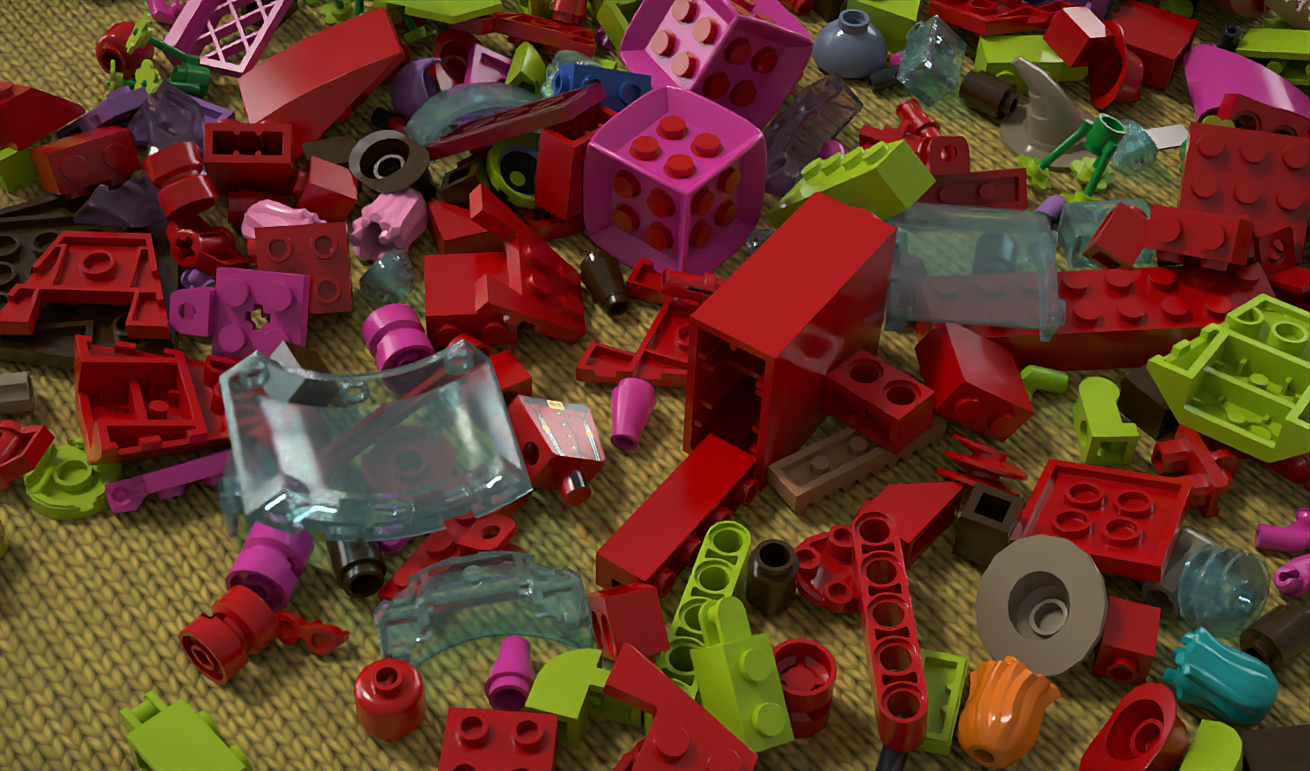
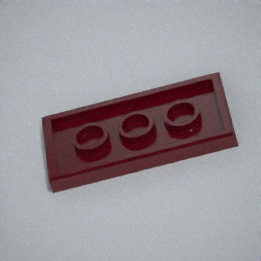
M593 83L468 121L429 143L426 149L430 153L431 161L560 124L575 118L605 99L607 95L602 83Z

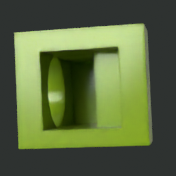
M1095 376L1082 380L1078 388V399L1072 410L1074 428L1084 464L1130 465L1139 439L1138 430L1135 423H1122L1117 407L1119 389L1116 384L1103 377Z

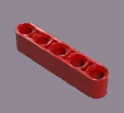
M868 510L856 516L852 522V567L877 730L881 742L887 748L896 752H909L920 747L926 739L928 694L898 525L889 513L881 510ZM896 669L901 670V672H891L889 670ZM901 714L908 715L911 718L902 719L895 716Z

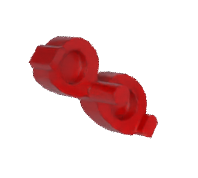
M281 609L274 613L281 629L278 639L284 644L291 645L304 638L307 648L312 653L325 655L349 639V631H342L341 628L334 625L323 624L320 619H315L308 624L301 616L289 610Z

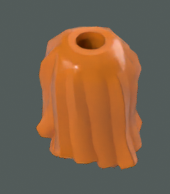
M1006 656L1004 661H983L976 670L967 675L966 678L970 685L969 697L960 714L956 729V739L962 750L981 766L996 770L1011 766L1028 753L1036 742L1047 707L1061 696L1057 686L1050 684L1044 675H1035L1029 669V666L1014 656Z

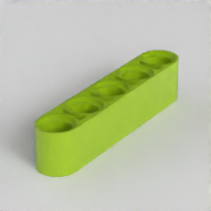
M735 521L717 522L707 531L667 635L670 650L661 652L656 664L658 669L700 705L702 700L689 651L705 646L698 618L699 609L706 601L720 600L729 596L739 599L747 577L751 536L742 524ZM644 712V732L647 736L654 719L652 715Z

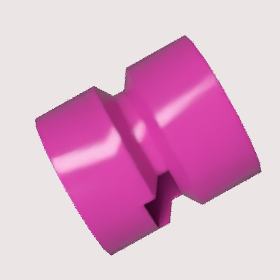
M395 303L385 305L372 312L365 320L362 327L363 339L370 354L375 359L374 363L382 380L387 386L394 389H408L436 369L438 365L437 354L425 334L418 315L412 307Z
M263 516L255 521L242 547L243 551L238 554L225 583L228 591L235 585H242L251 589L275 613L286 608L299 580L297 577L302 575L314 550V542L309 533L299 524L283 517Z

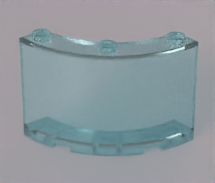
M915 202L907 211L881 220L898 228L885 303L884 331L903 332L906 321L912 320L1040 329V341L1049 342L1058 327L1064 326L1066 302L1065 300L1058 299L1055 258L1058 234L1057 231L1050 229L1048 220L1043 212L1039 210Z
M464 338L422 360L378 372L330 374L307 371L280 363L256 350L219 376L245 516L266 526L299 535L303 529L326 532L327 540L332 541L391 540L446 529L445 520L472 511L475 518L484 516L533 490L492 361Z

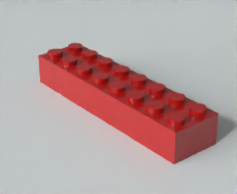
M1260 262L1246 263L1245 266L1228 264L1227 271L1199 267L1200 265L932 277L918 278L911 318L918 343L942 318H946L1010 349L1019 372L1029 365L1057 371L1139 368L1147 364L1149 359L1158 354L1163 357L1171 353L1173 345L1183 339L1192 341L1199 337L1202 328L1212 322L1218 325L1223 323L1228 313L1263 293L1275 299L1277 298Z

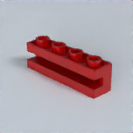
M710 433L596 552L595 584L603 589L631 582L653 585L657 587L659 599H664L672 590L676 577L686 566H694L709 528L717 522L731 521L733 514L741 505L748 506L753 501L760 484L756 480L758 458Z

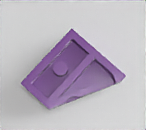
M124 86L106 95L107 99L99 103L98 107L57 132L59 139L105 125L118 126L134 119L151 102L144 86L133 91L130 90L129 86Z

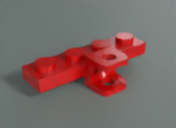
M963 136L924 137L918 146V158L932 174L936 182L907 211L881 221L1028 209L1026 168L970 171L969 146ZM943 148L945 149V156H944V158H942V155H941V152H942V149H943Z
M492 465L380 589L377 596L382 607L422 620L465 569L470 580L491 586H507L511 584L529 562L526 551L523 548L508 543L514 535L518 534L516 523L511 517L536 488L527 484L519 471ZM502 562H511L506 568L495 569Z

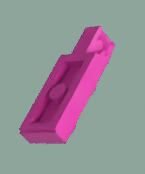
M231 448L104 484L105 492L112 513L133 511L139 508L143 499L150 493L157 492L158 499L162 500L188 492L186 483L205 478L207 486L235 479L233 470L243 468L244 463L241 452Z

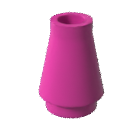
M626 378L618 383V387L614 388L611 393V443L619 449L633 450L638 447L640 436L656 406L657 399L651 384L638 378Z
M510 636L500 643L499 654L484 687L485 695L494 710L525 712V704L535 681V675L530 655L531 645L522 637Z

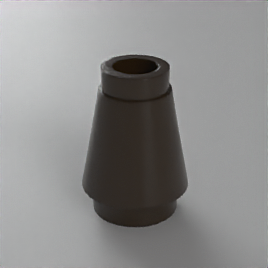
M598 251L587 256L580 264L581 282L606 311L607 315L611 317L622 315L630 308L631 302L619 260L606 251Z

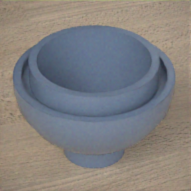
M858 9L844 10L840 13L839 19L828 23L817 34L812 50L813 59L820 68L842 79H861L867 77L870 73L881 70L886 64L888 55L887 43L880 30L869 22L867 13Z

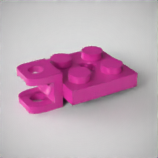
M218 267L216 270V287L202 286L180 289L170 295L169 326L174 331L182 334L213 336V356L265 363L283 340L306 348L310 275ZM257 304L263 305V312L271 316L270 322L263 323L261 329L257 328L255 322L251 320V312L256 311ZM183 305H184V317H183L182 312H181V309H182V306H183Z

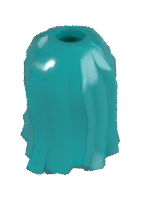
M1203 627L1196 629L1194 633L1187 632L1181 637L1180 643L1186 645V647L1177 646L1172 654V658L1178 665L1177 669L1167 667L1162 677V681L1170 684L1172 690L1175 691L1177 701L1195 705L1238 726H1255L1262 722L1271 710L1279 691V683L1269 666L1249 654L1223 644Z

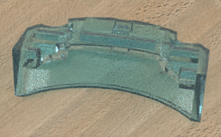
M464 83L445 89L427 100L414 113L405 130L407 137L421 144L426 149L428 144L450 132V125L464 124L468 121L541 100L542 98L527 90L504 83ZM539 129V130H536V131H532V132L538 133L539 135H541V130H542V129ZM430 159V164L435 163L436 160L431 161Z
M483 551L474 555L451 557L432 564L407 578L408 587L397 594L391 601L383 600L373 613L381 660L386 658L402 659L412 664L415 668L448 648L464 642L493 636H533L556 641L575 649H592V614L580 574L566 566L556 570L535 563V555L521 552Z

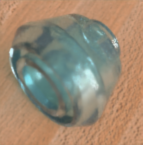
M1132 119L1119 120L1126 127L1127 133L1119 143V147L1110 161L1119 170L1127 167L1131 171L1154 163L1157 160L1159 150L1152 138Z
M393 248L382 256L359 279L360 291L383 304L387 303L390 299L395 304L400 303L416 288L411 283L416 274L407 252Z

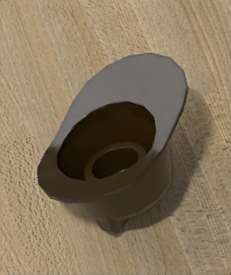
M380 130L370 133L354 146L348 159L349 170L357 180L368 186L378 195L381 193H396L409 187L414 189L413 185L420 180L429 167L430 153L424 146L396 130Z

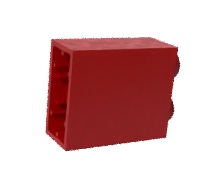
M816 191L690 315L682 451L690 455L712 433L758 458L756 480L760 483L758 491L762 492L769 484L766 481L768 466L797 452L829 416L828 413L823 411L825 375L861 349L877 357L897 227L881 221L875 214L866 209L850 207Z

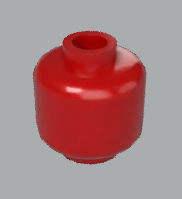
M123 21L114 24L97 41L95 48L96 57L106 73L110 74L111 60H115V72H122L123 79L135 77L136 70L141 68L143 60L153 59L155 49L154 46L148 43L143 49L140 47L135 49L131 55L127 53L126 43L133 32L135 23Z
M386 658L366 666L357 676L353 689L359 723L367 733L379 739L393 740L405 737L418 728L424 720L427 705L422 675L412 664L402 659Z

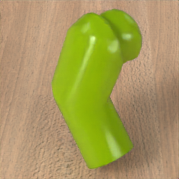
M1029 365L1019 372L1030 402L1033 399L1032 394L1038 389L1062 394L1068 385V375L1062 371Z

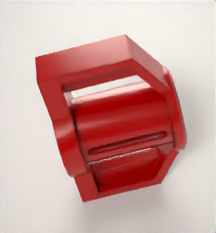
M199 215L172 217L165 232L171 244L173 259L179 266L183 268L196 267L216 277L218 267L240 269L248 267L249 260L236 249L234 236L229 229L223 226H210Z
M13 420L0 421V492L6 491L12 480L34 470L55 439L44 424L24 426Z

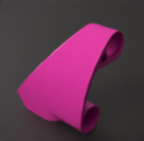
M1201 43L1182 57L1192 108L1194 107L1197 123H1202L1207 116H1216L1224 95L1230 93L1245 95L1310 121V99L1293 84L1257 62L1236 53Z

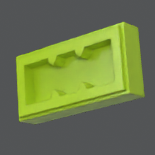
M919 648L928 694L926 739L917 750L950 756L970 657ZM901 715L902 719L911 718L908 715Z

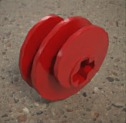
M957 434L953 435L952 438L970 450L972 455L945 450L943 455L965 471L960 473L937 468L936 473L951 481L959 482L969 492H972L976 483L979 482L1020 497L1021 492L999 477L1002 476L1021 481H1027L1028 479L1026 472L1007 460L1008 454Z

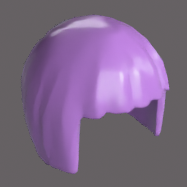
M432 57L412 61L395 75L391 83L390 98L392 107L397 114L413 123L432 124L445 120L458 112V108L454 105L443 108L438 86L427 69L442 62V59Z

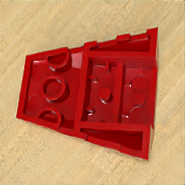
M382 7L338 23L299 41L268 58L238 78L237 81L249 123H259L263 120L273 119L284 124H292L298 160L303 155L302 143L324 140L321 135L337 119L343 123L354 112L351 104L362 92L369 96L406 56L389 12Z
M75 334V408L88 466L145 461L239 442L241 436L262 422L271 424L273 415L280 411L276 408L256 375L264 363L207 355L205 362L185 359L184 352L181 350L165 348L163 355L135 351L136 343L116 341L115 348L92 345L91 336Z

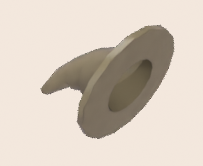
M1021 56L1016 57L1012 61L1011 65L1029 88L1030 103L1017 106L1011 116L1004 115L999 130L1001 140L1014 157L1022 154L1025 157H1037L1042 161L1076 132L1085 118L1093 122L1096 119L1076 108L1073 100L1042 68ZM1083 137L1047 168L1052 172H1072L1070 169L1072 161H1082L1084 157L1096 159L1097 156L1086 149L1084 143L1087 139Z
M1045 534L1017 539L995 555L980 579L975 602L978 633L989 654L996 661H1004L1006 656H1014L1029 666V669L1035 675L1042 674L1046 678L1064 675L1088 658L1103 634L1108 611L1104 578L1091 556L1068 539Z

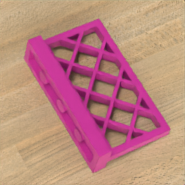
M188 0L164 42L186 54L199 57L204 47L214 42L216 50L200 57L199 66L209 68L210 72L240 78L255 67L293 0H275L265 6L262 0ZM252 2H257L258 9L239 17L237 9ZM232 13L233 21L216 28L223 16ZM264 19V24L260 30L246 35L245 27ZM239 31L241 39L224 47L221 46L219 39ZM246 49L247 53L240 65L227 62V57ZM163 51L173 67L176 64L182 66L183 61Z

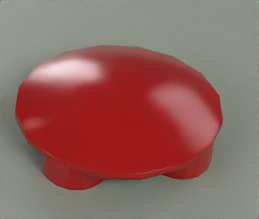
M835 525L829 532H823L806 538L794 549L799 559L797 590L815 606L835 613L858 612L859 606L852 567V527Z

